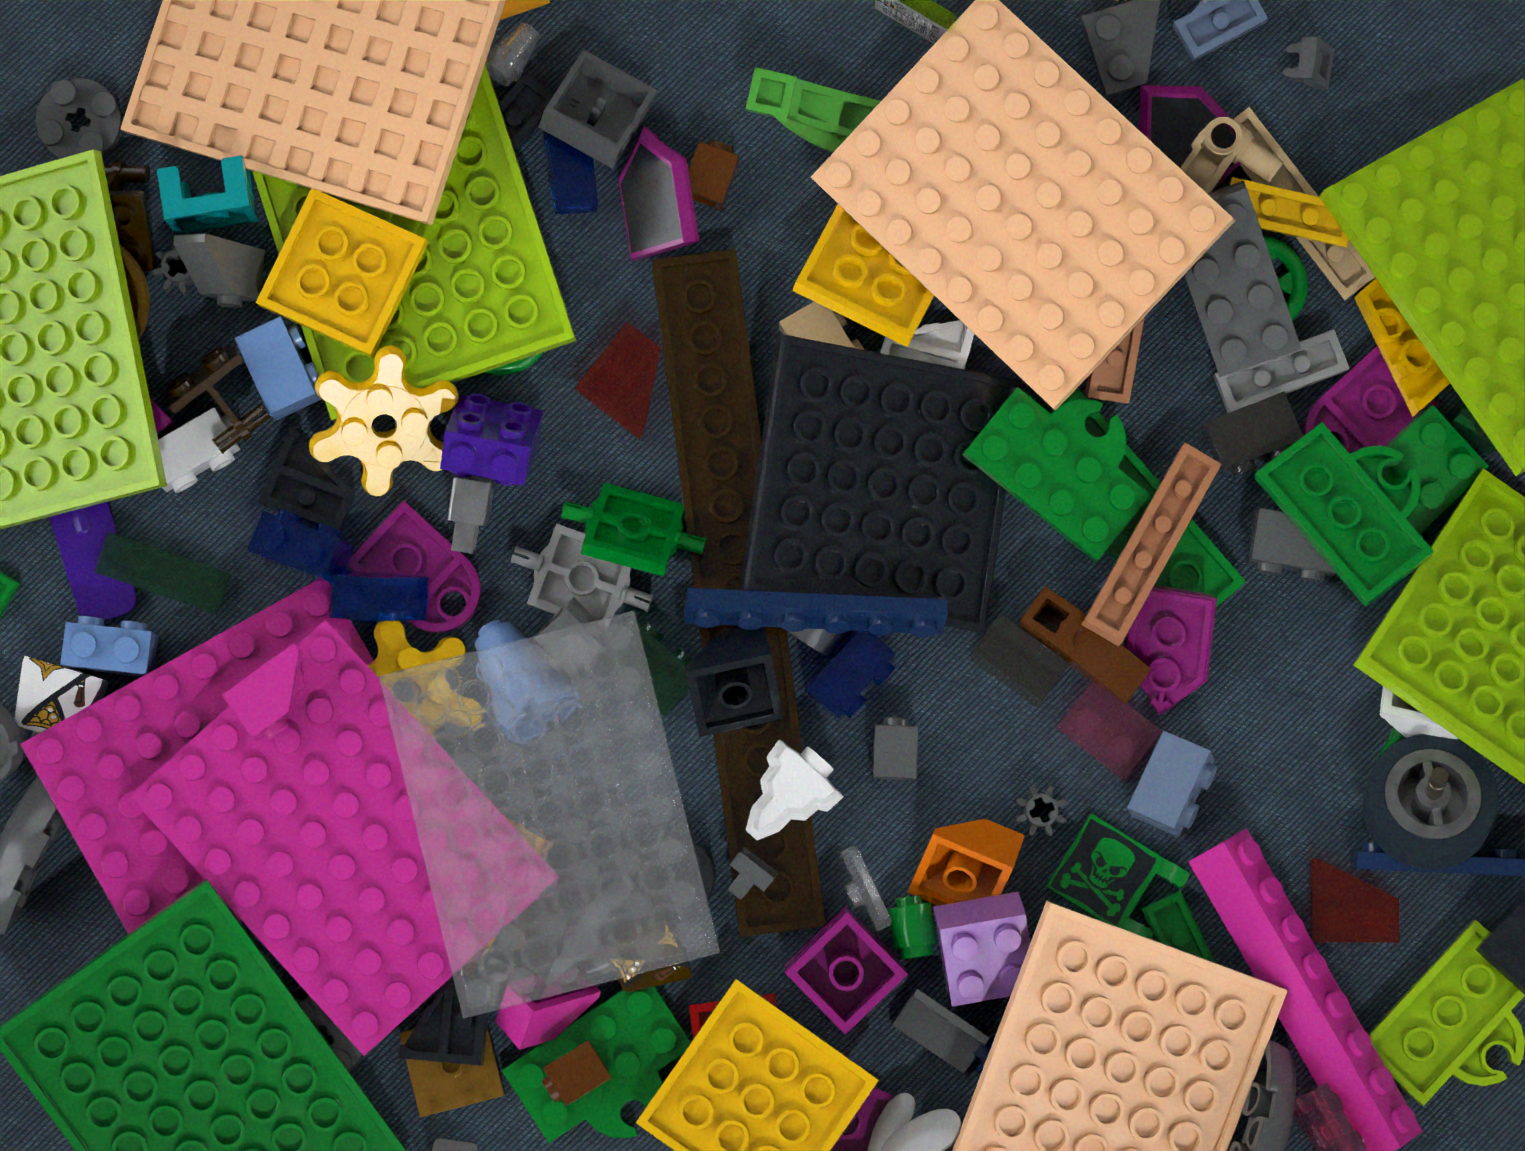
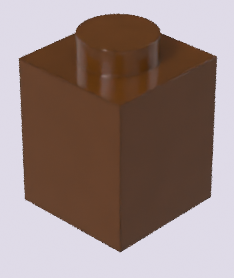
M710 140L709 145L702 142L698 143L688 170L693 201L720 211L723 210L739 166V155L733 154V147L715 140Z
M588 1040L544 1067L543 1069L548 1077L543 1079L542 1083L555 1103L562 1099L565 1105L569 1106L613 1077L591 1041Z

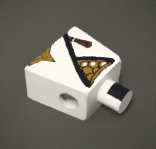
M24 656L14 719L18 727L33 731L32 737L101 700L108 688L109 682Z

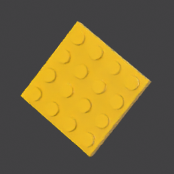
M735 979L638 1118L636 1124L674 1151H831L877 1085L879 1079L738 979Z

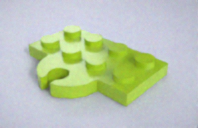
M1473 920L1368 1034L1386 1069L1392 1074L1394 1081L1420 1106H1424L1451 1076H1454L1463 1083L1478 1086L1492 1085L1506 1080L1507 1076L1503 1071L1493 1070L1486 1063V1052L1493 1045L1502 1046L1507 1052L1508 1060L1516 1066H1519L1523 1059L1525 1038L1522 1026L1512 1013V1009L1525 995L1475 950L1489 933L1477 920Z

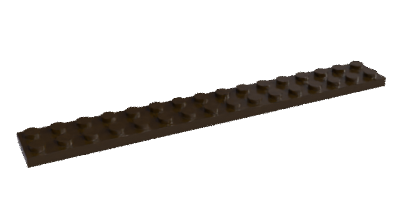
M736 249L653 259L652 266L687 533L707 538L703 555L690 552L694 588L739 590L761 448V433ZM718 625L712 628L700 627L702 649L720 631L739 626ZM765 627L772 655L784 719L714 734L730 864L744 847H747L779 872L764 892L756 885H753L742 900L735 896L740 937L826 926L811 816L805 821L790 820L780 832L760 840H756L746 831L751 808L763 794L760 779L769 767L766 757L780 739L799 754L803 752L787 631L781 627ZM731 867L732 880L734 881L739 872Z

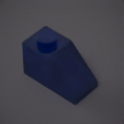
M350 570L333 574L330 618L364 621L427 620L429 577Z

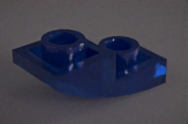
M544 131L543 138L550 165L548 182L555 214L597 212L598 199L593 158Z

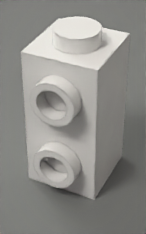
M212 408L158 439L167 483L166 487H162L163 490L168 492L174 489L175 493H179L194 485L198 481L196 475L208 468H211L212 471H217L235 460L233 454L241 450L237 443L222 454L212 441V439L232 425L227 415L221 417L220 413L215 408Z

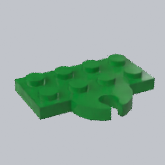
M1017 387L966 449L963 456L1096 563L1151 496L1150 493L1118 468L1126 450L1127 436L1122 421L1116 414L1108 421L1106 434L1102 437H1094L1086 431L1085 420L1088 416L1097 414L1104 403L1096 400L1076 399L1063 403L1057 410L1049 413Z
M1321 422L1257 471L1254 478L1360 602L1367 607L1428 560L1434 553V550L1407 520L1414 513L1421 493L1420 477L1417 469L1414 468L1408 471L1406 479L1402 484H1388L1382 477V471L1387 467H1397L1403 461L1405 456L1403 453L1381 445L1363 447L1350 454L1324 423Z
M655 987L632 992L622 990L569 1025L554 1040L542 1043L501 1071L548 1143L553 1142L584 1120L597 1132L609 1137L631 1138L638 1136L635 1127L623 1121L621 1116L622 1107L628 1101L636 1100L641 1102L646 1108L663 1084L658 1071L683 1055L691 1041ZM591 1041L613 1078L569 1106H566L562 1099L555 1103L542 1083V1080L548 1077L543 1068L584 1042Z

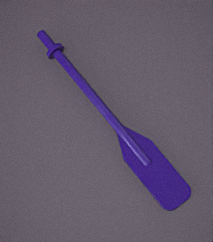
M109 502L49 517L79 615L105 619V622L129 614L136 606L137 595Z

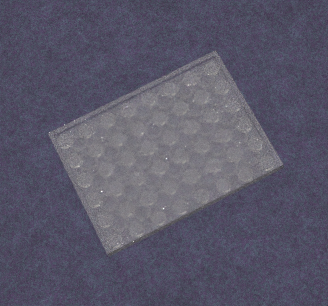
M635 611L379 676L463 1019L721 953Z

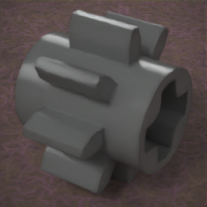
M172 242L171 251L166 254L162 252L156 253L162 261L161 268H156L152 272L157 278H167L163 284L165 292L169 293L175 286L180 289L184 296H188V287L192 286L194 282L188 272L185 275L179 272L175 275L171 269L175 263L178 265L184 264L174 246V242Z
M1032 785L1029 787L1031 798L1028 801L1022 798H1017L1015 801L1018 806L1024 808L1023 814L1018 816L1015 822L1021 823L1026 820L1030 825L1028 830V836L1030 837L1036 832L1037 828H1043L1045 834L1050 837L1053 835L1051 823L1054 821L1059 824L1066 823V819L1058 815V808L1064 806L1067 801H1055L1051 797L1053 786H1049L1044 794H1038L1037 789ZM1039 799L1042 805L1049 804L1052 811L1046 815L1047 822L1042 823L1040 817H1031L1030 811L1035 807L1034 800Z

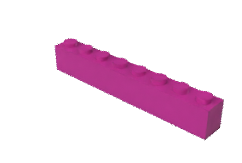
M1248 829L1242 830L1188 861L1253 975L1258 979L1288 990L1278 1018L1355 1151H1395L1423 1132L1414 1112L1404 1100L1394 1082L1392 1074L1386 1069L1369 1035L1364 1031L1350 1007L1347 997L1339 988L1328 969L1325 959L1317 950L1305 929L1303 921L1292 907L1283 891L1281 883L1274 876L1261 853L1259 845L1254 841Z

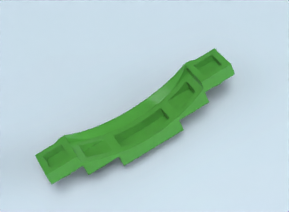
M755 67L745 111L774 117L796 135L833 153L881 101L798 79L796 76Z

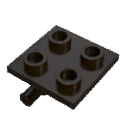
M114 161L112 165H104L119 245L133 256L142 271H153L156 268L144 191H122L126 182L148 183L150 181V168L148 165L128 166L124 161Z
M219 345L208 352L200 360L203 364L201 368L191 375L185 371L167 384L166 387L169 392L163 396L175 414L207 389L232 423L229 428L212 439L222 454L242 438L247 441L252 437L250 432L271 418L259 403L258 406L239 419L212 386L243 362L232 345L226 349Z

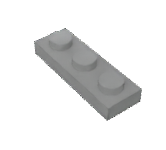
M1333 329L1299 342L1301 349L1222 377H1219L1218 372L1215 373L1213 377L1228 415L1348 371L1350 368L1335 330Z

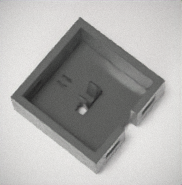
M583 49L546 106L539 128L613 169L629 144L632 133H636L651 109L657 90ZM588 120L595 124L594 127L587 123Z

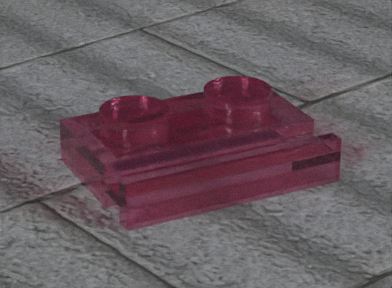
M1094 682L1090 683L1056 727L1059 732L1122 781L1128 777L1154 741L1163 732L1130 705H1126Z

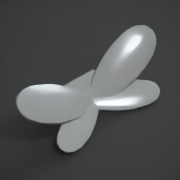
M900 1093L888 1102L878 1117L867 1151H945L956 1141L962 1122L959 1115L950 1109L933 1110L913 1119L916 1101L912 1095Z

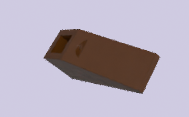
M1045 586L1021 618V633L1127 705L1151 671V668L1122 644L1117 646L1081 625L1086 614Z

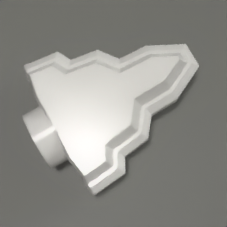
M779 739L766 757L769 767L760 779L763 794L751 808L746 831L756 840H760L780 832L790 820L805 821L817 810L828 812L844 797L827 779L834 769L810 747L807 746L799 754Z

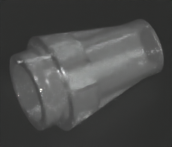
M520 22L514 31L489 51L486 66L490 77L499 84L510 86L513 81L520 79L536 43L541 38L540 34L532 26Z

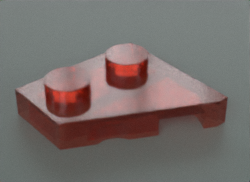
M627 322L576 385L575 391L640 441L644 435L661 347Z
M1310 859L1311 939L1313 942L1399 943V899L1320 859Z

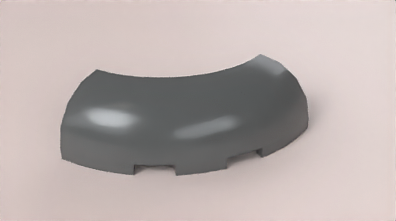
M38 775L23 795L0 835V934L5 935L23 911L34 882L42 868L39 863L44 857L51 840L55 842L66 825Z
M1269 1040L1242 1111L1245 1116L1249 1117L1242 1141L1232 1142L1229 1151L1285 1150L1295 1108L1296 1069L1295 1061L1290 1051L1274 1041Z

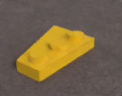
M1375 278L1354 299L1414 417L1450 382Z

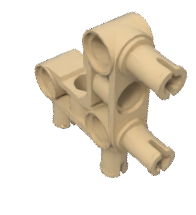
M1218 117L1213 119L1191 144L1193 150L1180 169L1206 193H1210L1231 163L1236 164L1240 162L1270 183L1284 162L1253 141L1255 136L1252 135V131L1235 119ZM1219 124H1229L1236 132V140L1229 148L1217 147L1212 140V132Z

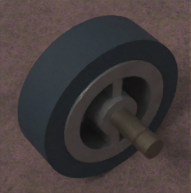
M1425 734L1404 738L1387 748L1375 762L1363 796L1365 824L1377 845L1389 856L1405 865L1430 870L1455 866L1475 854L1485 842L1498 809L1496 780L1485 760L1475 750L1459 740Z

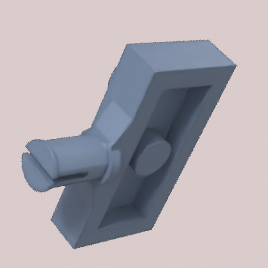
M1199 0L1200 3L1193 12L1174 21L1172 26L1192 62L1265 24L1268 17L1258 0Z

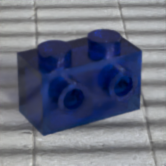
M279 509L277 515L263 511L247 551L262 560L339 588L354 550L352 546L339 539L342 532L321 523H317L315 529L301 525L303 517L283 509Z
M858 631L806 688L805 693L836 721L843 714L851 718L867 701L862 693L871 683L874 682L879 687L896 669L890 663L895 658L896 653L876 635L868 631Z

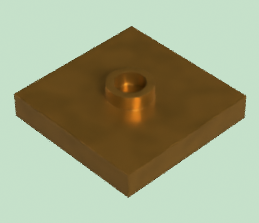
M488 1025L483 1066L406 1059L420 1117L505 1096ZM414 1029L399 1033L402 1045H405Z

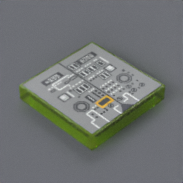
M874 0L873 8L933 44L946 31L950 30L957 19L954 13L932 0Z

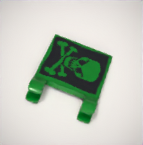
M1090 814L1046 887L1103 922L1152 939L1153 932L1144 925L1129 918L1155 874L1176 888L1181 889L1186 884L1189 873L1095 815Z

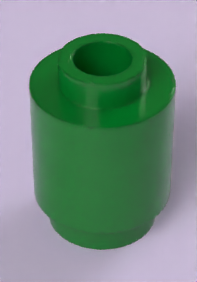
M921 895L895 899L896 908L888 909L894 950L899 949L900 960L934 955L933 944L937 943L931 902L922 903Z

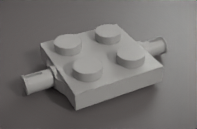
M556 523L550 542L541 554L521 548L518 545L515 547V554L529 558V560L512 555L511 563L534 570V585L527 601L529 606L555 615L567 602L575 597L607 633L610 630L615 613L623 606V603L646 612L649 610V603L635 598L651 603L653 594L630 587L632 568L581 555L582 544L586 535L582 532Z

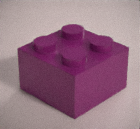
M847 906L784 965V973L845 1035L908 975L906 966Z

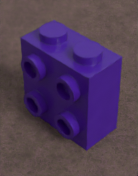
M460 394L445 430L440 469L451 471L460 477L478 476L493 479L496 483L505 486L516 484L525 486L538 449L543 410L533 409L532 406L523 402L508 404L493 401L482 394Z

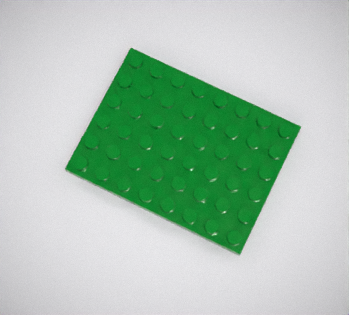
M208 878L0 1024L1 1053L75 1151H408Z

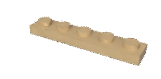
M1250 107L1234 118L1252 131V135L1255 136L1253 141L1284 162L1270 183L1241 164L1240 167L1252 182L1319 197ZM1295 237L1344 301L1376 278L1350 240L1346 249Z

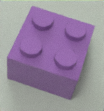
M1019 892L933 907L945 984L952 1007L1011 996L1030 946L1026 913Z

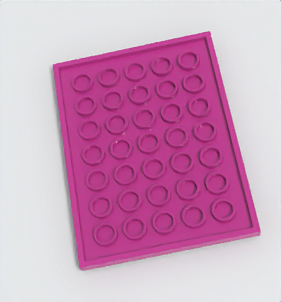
M325 576L21 743L24 753L128 934L205 880L129 795L229 707L222 694L291 644L298 645L325 619L366 665L374 661ZM231 909V911L233 912V914H234V915L236 916V918L240 921L241 919H240V918L234 913V911Z
M325 619L296 645L302 652L293 714L285 720L289 725L285 730L269 741L264 736L255 740L229 706L129 796L204 879L208 878L225 903L362 1055L365 1056L559 880L560 877Z

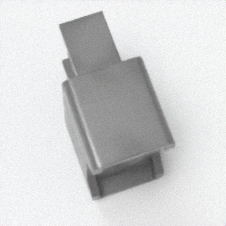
M457 476L453 478L447 520L456 521L451 547L452 551L473 554V550L476 549L479 525L486 526L489 522L495 486L493 479L478 476Z

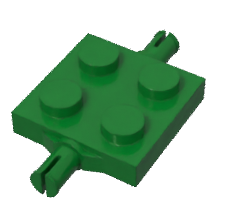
M603 483L599 497L590 507L566 500L561 514L562 519L565 518L586 524V535L582 544L581 555L660 576L665 575L670 557L676 553L677 549L703 555L707 540L706 537L682 532L683 503Z

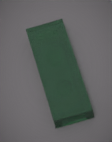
M108 532L94 571L98 575L214 615L218 614L231 577L230 573Z

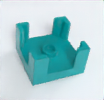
M242 155L227 157L221 160L225 192L223 193L212 192L191 197L190 186L187 182L180 181L179 169L176 166L157 169L164 220L175 235L259 222L251 170H246Z

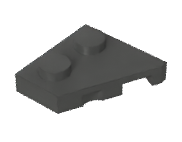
M1133 0L1081 16L1082 28L1105 99L1140 89L1141 85L1147 84L1160 0Z

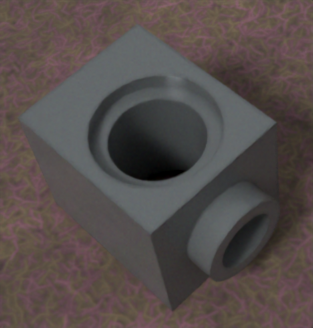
M884 718L883 725H875L872 779L916 780L918 727L909 726V719Z

